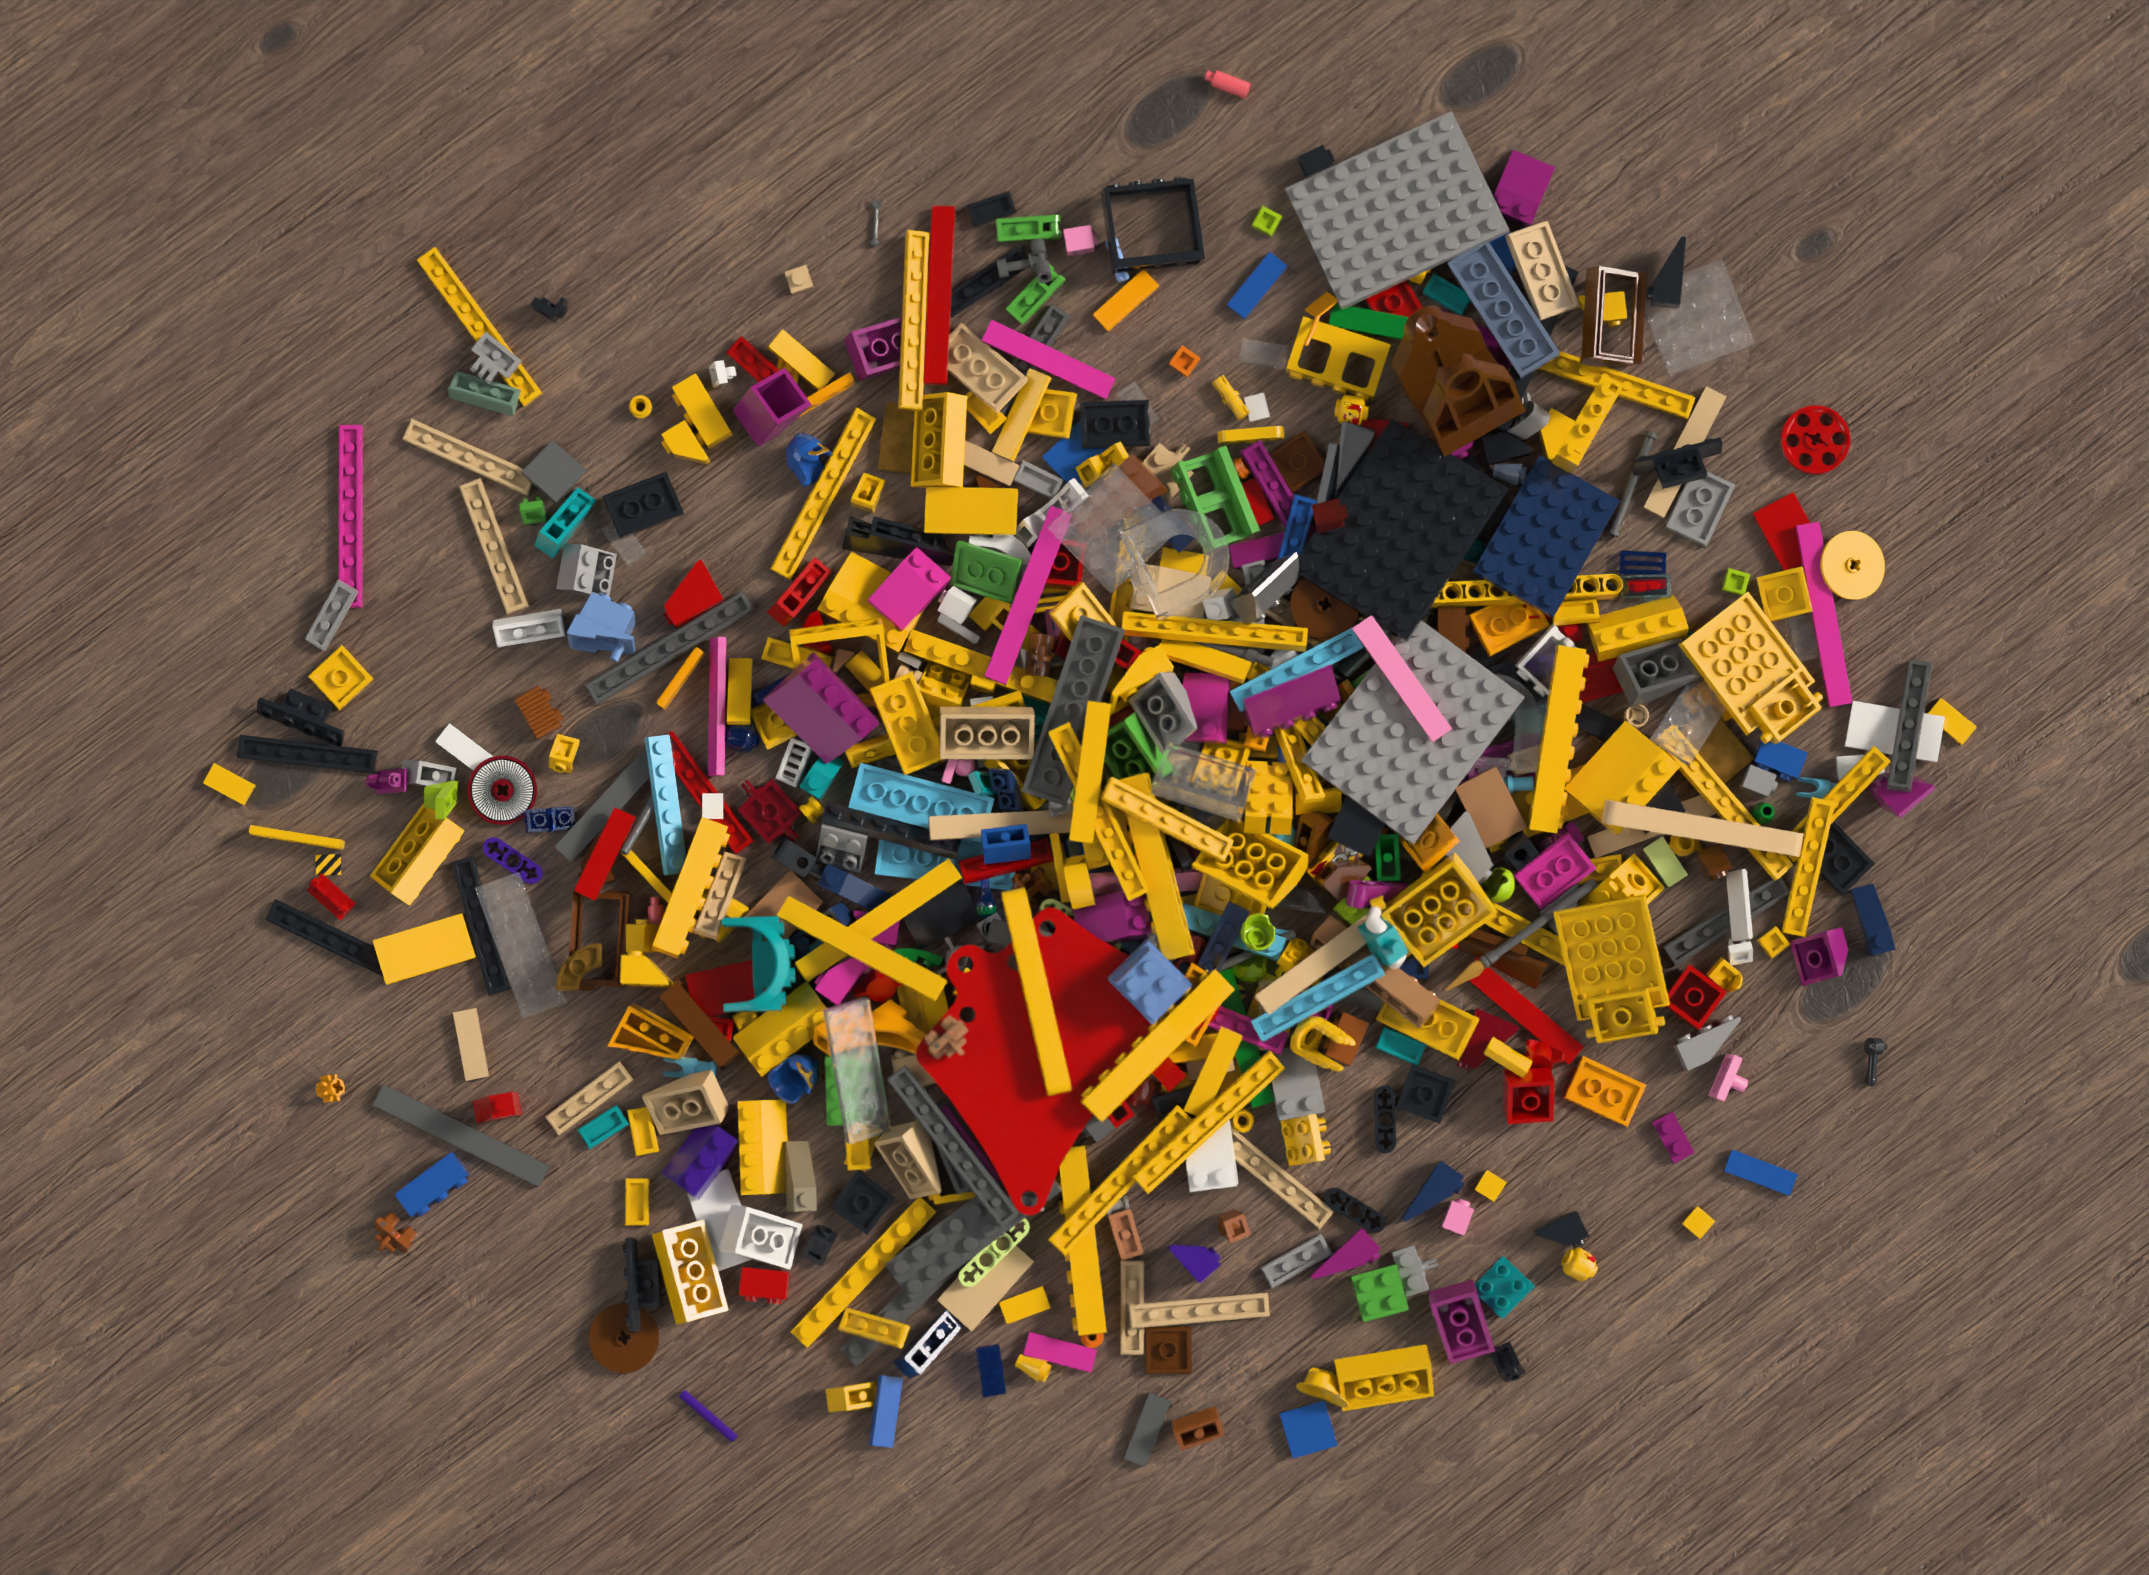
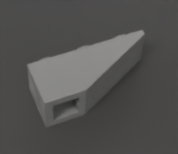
M1730 1015L1719 1020L1721 1025L1712 1028L1710 1024L1698 1030L1699 1035L1691 1037L1688 1034L1677 1039L1679 1044L1674 1045V1048L1684 1070L1689 1071L1709 1062L1741 1021V1018H1733Z

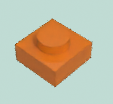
M1182 345L1169 362V366L1188 378L1201 358Z

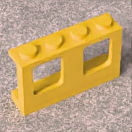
M1303 316L1285 371L1290 373L1289 377L1296 380H1302V378L1311 380V384L1318 387H1324V385L1333 387V391L1339 394H1346V392L1355 394L1356 397H1361L1366 402L1368 399L1373 400L1391 344L1318 321L1311 339L1329 344L1331 346L1330 355L1322 374L1302 369L1298 366V361L1314 321ZM1350 353H1357L1372 358L1375 361L1366 388L1342 381V374Z

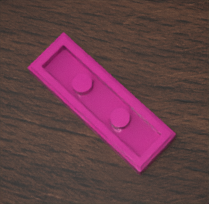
M1029 1332L1023 1355L1091 1372L1097 1349Z

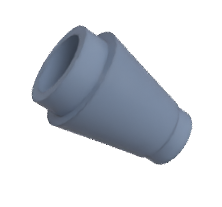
M1495 464L1493 477L1519 486V484L1523 485L1527 478L1528 467L1523 466V464Z

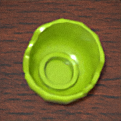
M1495 868L1484 882V885L1487 887L1485 894L1491 902H1504L1513 894L1515 887L1514 877L1511 871L1506 868Z
M1259 913L1250 915L1242 924L1240 931L1241 939L1250 950L1261 952L1268 949L1274 942L1275 927L1270 923L1267 915Z

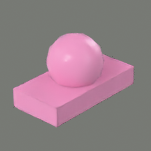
M948 759L942 782L951 785L955 772L960 776H968L975 769V760Z

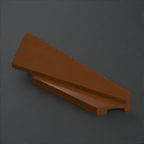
M1476 929L1458 942V949L1475 958H1480L1489 951L1496 949L1507 939ZM1521 944L1515 945L1493 964L1490 963V966L1533 989L1538 987L1547 966L1545 962L1525 956L1528 947Z

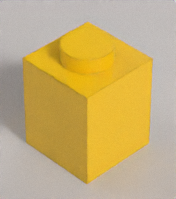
M635 919V924H626V952H658L652 950V946L659 930V924H649V919Z

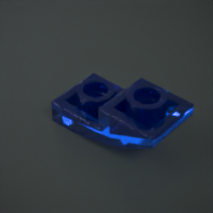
M574 806L524 810L526 833L570 830L575 825Z
M999 1344L976 1347L982 1396L989 1397L1006 1394Z

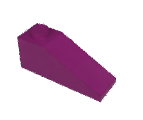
M1360 1228L1320 1265L1310 1277L1318 1279L1365 1265L1367 1262L1371 1265L1380 1256L1378 1251L1381 1248Z

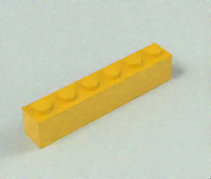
M704 817L701 818L654 940L652 950L676 959L679 958L680 953L685 954L689 941L685 939L688 932L693 933L697 920L693 919L696 910L701 912L705 902V898L702 897L705 889H710L714 877L710 876L713 868H718L722 858L721 855H718L721 846L726 847L730 834L726 833L728 826Z

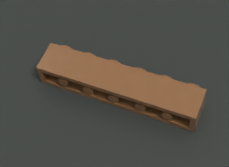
M1330 915L1314 932L1310 945L1318 950L1347 928L1342 921ZM1366 944L1337 966L1345 970L1372 955ZM1380 964L1385 976L1365 987L1416 1027L1420 1028L1434 1013L1440 999L1437 998L1434 992L1421 986L1413 976L1403 972L1400 967L1391 969L1389 965Z

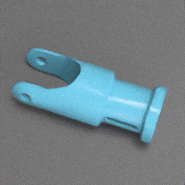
M1801 777L1797 779L1798 782L1813 784L1817 791L1812 793L1798 792L1796 796L1823 799L1837 783L1826 779Z
M664 1057V1061L677 1063L683 1068L681 1071L663 1072L664 1076L682 1078L692 1073L712 1070L716 1077L717 1063L714 1060L707 1062L697 1061V1058L682 1057L680 1060Z

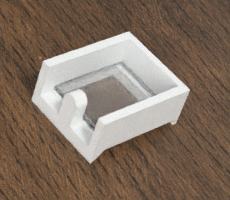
M1551 625L1519 662L1514 665L1518 669L1516 673L1524 681L1527 682L1529 679L1535 684L1533 689L1542 697L1548 696L1556 645L1577 648L1569 638L1557 630L1558 627L1555 625Z

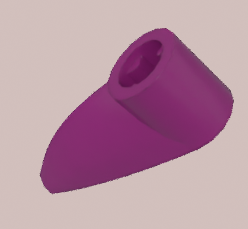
M1351 880L1349 881L1346 905L1354 908H1366L1367 905H1371V899L1382 895L1383 901L1387 902L1410 886V884Z

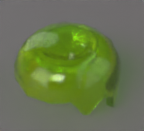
M1260 955L1254 956L1243 963L1233 965L1232 972L1235 977L1246 983L1259 981L1267 974L1268 958Z

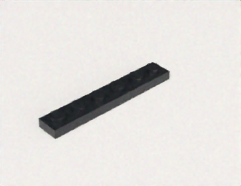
M827 802L821 821L823 824L956 860L961 839L930 841L929 829Z

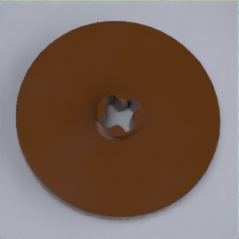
M1304 578L1295 586L1291 596L1290 609L1294 622L1300 628H1308L1307 635L1313 638L1331 639L1350 629L1358 617L1359 612ZM1324 599H1328V604H1331V608L1328 607L1326 611H1323L1322 606L1318 605Z
M627 1303L614 1304L601 1311L594 1319L589 1332V1345L594 1358L604 1368L616 1373H632L642 1369L653 1359L659 1345L657 1324L653 1317L643 1308L640 1309L641 1332H630L629 1327L626 1325V1315L629 1313ZM621 1332L631 1336V1339L627 1340L626 1345H623L622 1341H618Z

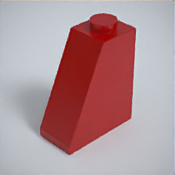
M702 559L696 562L665 603L666 612L663 615L669 625L674 624L676 628H679L724 602Z
M518 1092L501 1093L473 1100L476 1124L523 1116Z

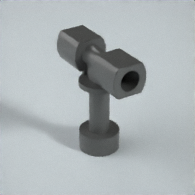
M1044 239L1030 241L1032 254H1028L1029 259L1006 263V259L996 260L1000 278L1009 277L1008 272L1031 268V272L1036 271L1038 283L1050 282L1052 277L1049 262L1045 260L1047 259Z

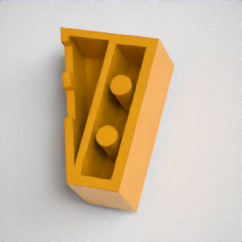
M633 1003L629 1005L608 1047L623 1048L629 1051H639L680 1060L684 1057L694 1037L690 1033Z

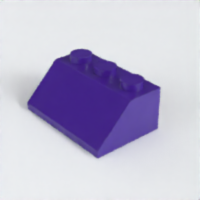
M715 1124L694 1128L661 1174L699 1201L737 1150L739 1142Z
M1170 1244L1167 1247L1199 1283H1202L1221 1265L1218 1262L1221 1257L1212 1247L1207 1249L1204 1246Z

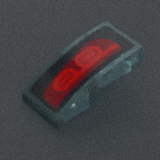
M1669 574L1621 576L1623 582L1621 599L1671 598Z

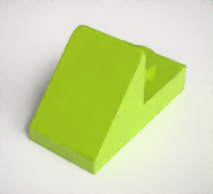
M458 781L428 785L424 788V806L435 810V819L445 820L458 802Z

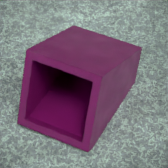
M783 368L751 386L732 411L757 446L761 447L780 435L812 404L786 368Z

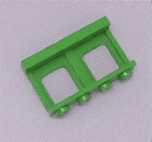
M1226 446L1185 462L1182 460L1178 461L1171 467L1172 479L1177 483L1180 499L1187 508L1189 522L1195 528L1197 542L1203 548L1204 553L1252 537L1260 531ZM1205 467L1213 483L1214 491L1196 496L1187 472ZM1222 509L1231 528V533L1214 539L1204 514Z

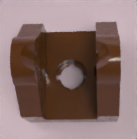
M1426 306L1411 314L1404 325V335L1391 365L1406 399L1444 457L1525 412L1512 377L1504 366L1498 365L1486 347L1482 334L1472 318L1443 312L1436 306Z

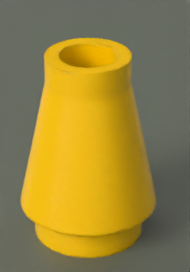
M1020 1354L1015 1367L1022 1370L1035 1381L1045 1382L1052 1365L1048 1364L1046 1360Z

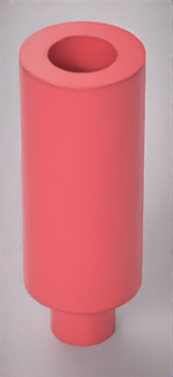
M1218 70L1216 73L1207 71L1205 80L1212 82L1211 86L1244 99L1251 86L1249 82Z
M651 897V906L647 907L649 924H659L660 927L665 914L664 905H660L659 897Z

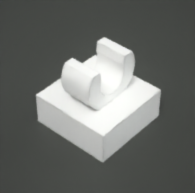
M723 360L715 361L709 366L713 389L722 388L728 383L729 379H733V376H736L735 367L725 368Z
M1729 939L1728 961L1732 966L1753 961L1751 941H1741V943L1734 945L1732 939Z

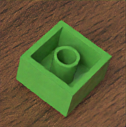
M1397 1264L1350 1276L1363 1322L1409 1310Z

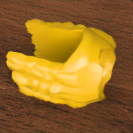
M1310 1016L1299 1022L1294 1034L1291 1035L1290 1049L1296 1055L1301 1056L1314 1065H1319L1325 1069L1330 1068L1333 1071H1342L1344 1068L1342 1065L1318 1051L1322 1037L1325 1035L1337 1043L1355 1046V1041L1340 1028H1337L1336 1025H1332V1023L1322 1017Z

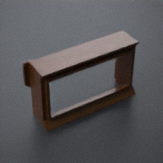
M1601 266L1587 268L1581 364L1600 367L1602 363L1621 366L1642 364L1647 273ZM1605 276L1623 280H1634L1629 356L1601 352Z
M608 890L606 893H599L597 899L620 900L615 981L582 979L579 990L592 991L596 986L625 988V985L620 983L622 955H627L626 924H629L631 893L623 890ZM575 891L572 894L569 957L581 948L583 899L587 898Z
M675 977L676 982L659 997L707 1054L717 1063L720 1069L724 1070L741 1054L745 1057L740 1048L735 1049L683 989L684 986L680 979Z

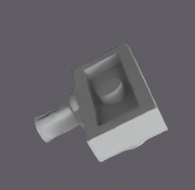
M1414 1245L1392 1252L1407 1297L1429 1290L1426 1281V1270L1439 1267L1436 1257L1422 1262Z

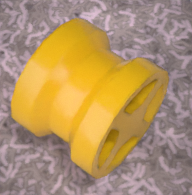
M813 796L809 798L807 804L798 807L813 825L817 822L818 817L823 816L825 810Z

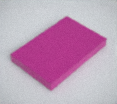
M1566 832L1540 852V855L1519 871H1515L1513 876L1542 911L1597 868L1572 836Z

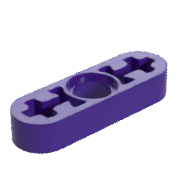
M491 837L484 842L483 851L489 858L526 883L537 884L542 880L543 870L539 865L499 838ZM498 842L497 847L503 852L505 848L509 849L503 855L502 861L498 860L501 855L497 852L489 853L491 850L488 847L490 843L495 844ZM511 854H516L519 857L520 861L516 867H509L507 865V858ZM525 860L528 862L525 865L528 869L533 870L534 867L537 869L535 872L538 875L536 879L532 877L529 880L528 873L523 870L521 874L517 873L523 867Z

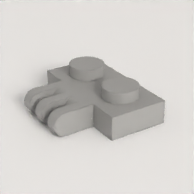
M486 332L471 349L479 356V359L470 370L475 373L481 366L482 369L478 373L480 378H483L487 372L490 373L485 379L487 384H490L498 373L509 379L522 363L517 356Z

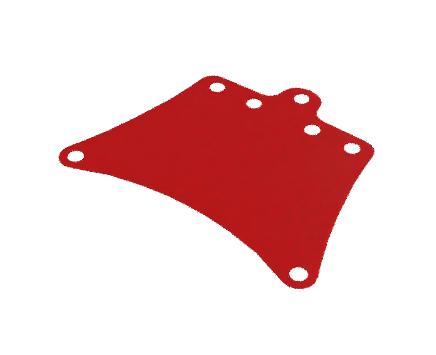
M1052 907L1043 909L1032 920L1069 1075L1071 1091L1051 1096L1047 1095L1019 971L1012 970L1007 963L1008 958L1014 954L1012 941L998 953H988L975 945H965L957 949L948 960L946 967L947 975L956 987L957 998L930 1032L935 1031L941 1038L947 1032L941 1026L942 1021L949 1015L959 1021L961 1020L959 1015L961 1009L966 1006L972 1007L976 1013L975 1019L969 1023L962 1021L968 1029V1032L962 1036L967 1042L960 1047L964 1054L960 1056L955 1052L949 1058L944 1053L937 1060L936 1057L930 1055L929 1045L925 1037L916 1049L917 1061L949 1097L971 1128L997 1170L1015 1208L1024 1215H1034L1043 1209L1060 1165L1080 1132L1093 1116L1080 1102L1084 1098L1081 1094L1090 1085L1095 1087L1100 1082L1098 1077L1106 1069L1111 1071L1117 1065L1115 1060L1124 1052L1128 1054L1133 1049L1132 1043L1138 1037L1142 1036L1145 1038L1150 1033L1148 1028L1151 1025L1146 1017L1107 978L1129 956L1097 938L1062 911ZM1045 920H1049L1055 925V932L1051 936H1044L1040 933L1039 926ZM963 956H968L973 960L974 965L969 972H962L957 966L958 960ZM1180 997L1175 1004L1178 1005L1183 998ZM1219 1006L1215 1011L1214 1015L1212 1016L1211 1020L1209 1021V1023L1212 1022L1218 1015ZM1206 1019L1195 1030L1201 1028ZM1033 1191L1036 1193L1038 1199L1034 1206L1027 1207L1022 1203L1021 1197L1024 1192Z

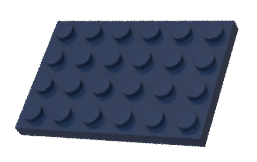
M1539 455L1472 573L1553 618L1620 500L1576 475L1566 472Z

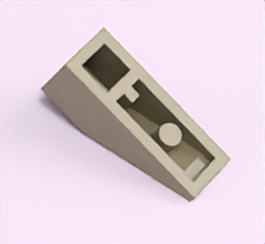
M787 1141L785 1142L786 1212L817 1211L816 1183L809 1142Z

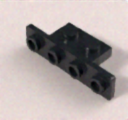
M1721 437L1710 438L1700 443L1684 445L1681 448L1664 450L1650 456H1641L1633 460L1632 473L1634 476L1656 471L1663 489L1707 478V470L1702 459L1721 454L1722 439Z
M291 688L281 705L261 697L258 699L257 714L262 717L282 723L286 727L302 731L308 736L322 739L328 744L342 746L345 732L326 724L333 705Z
M629 1237L625 1238L626 1243L623 1244V1255L626 1257L627 1265L624 1268V1278L627 1281L628 1288L625 1291V1301L628 1304L629 1311L626 1315V1325L629 1327L630 1332H641L640 1309L662 1307L661 1267L659 1260L638 1261L637 1239Z

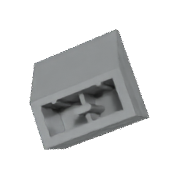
M564 544L556 589L590 596L592 592L597 595L603 593L610 596L617 554L582 544Z
M822 824L815 862L830 864L860 873L869 836Z

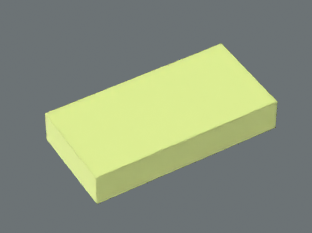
M1663 836L1643 849L1667 888L1688 876Z

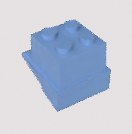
M592 592L579 615L576 614L567 631L569 648L597 653L598 650L612 652L610 659L618 662L622 653L634 655L636 650L634 636H631V633L636 623L632 607L622 602L617 604L603 593L597 595Z
M1148 939L1107 977L1109 982L1152 1025L1192 986Z

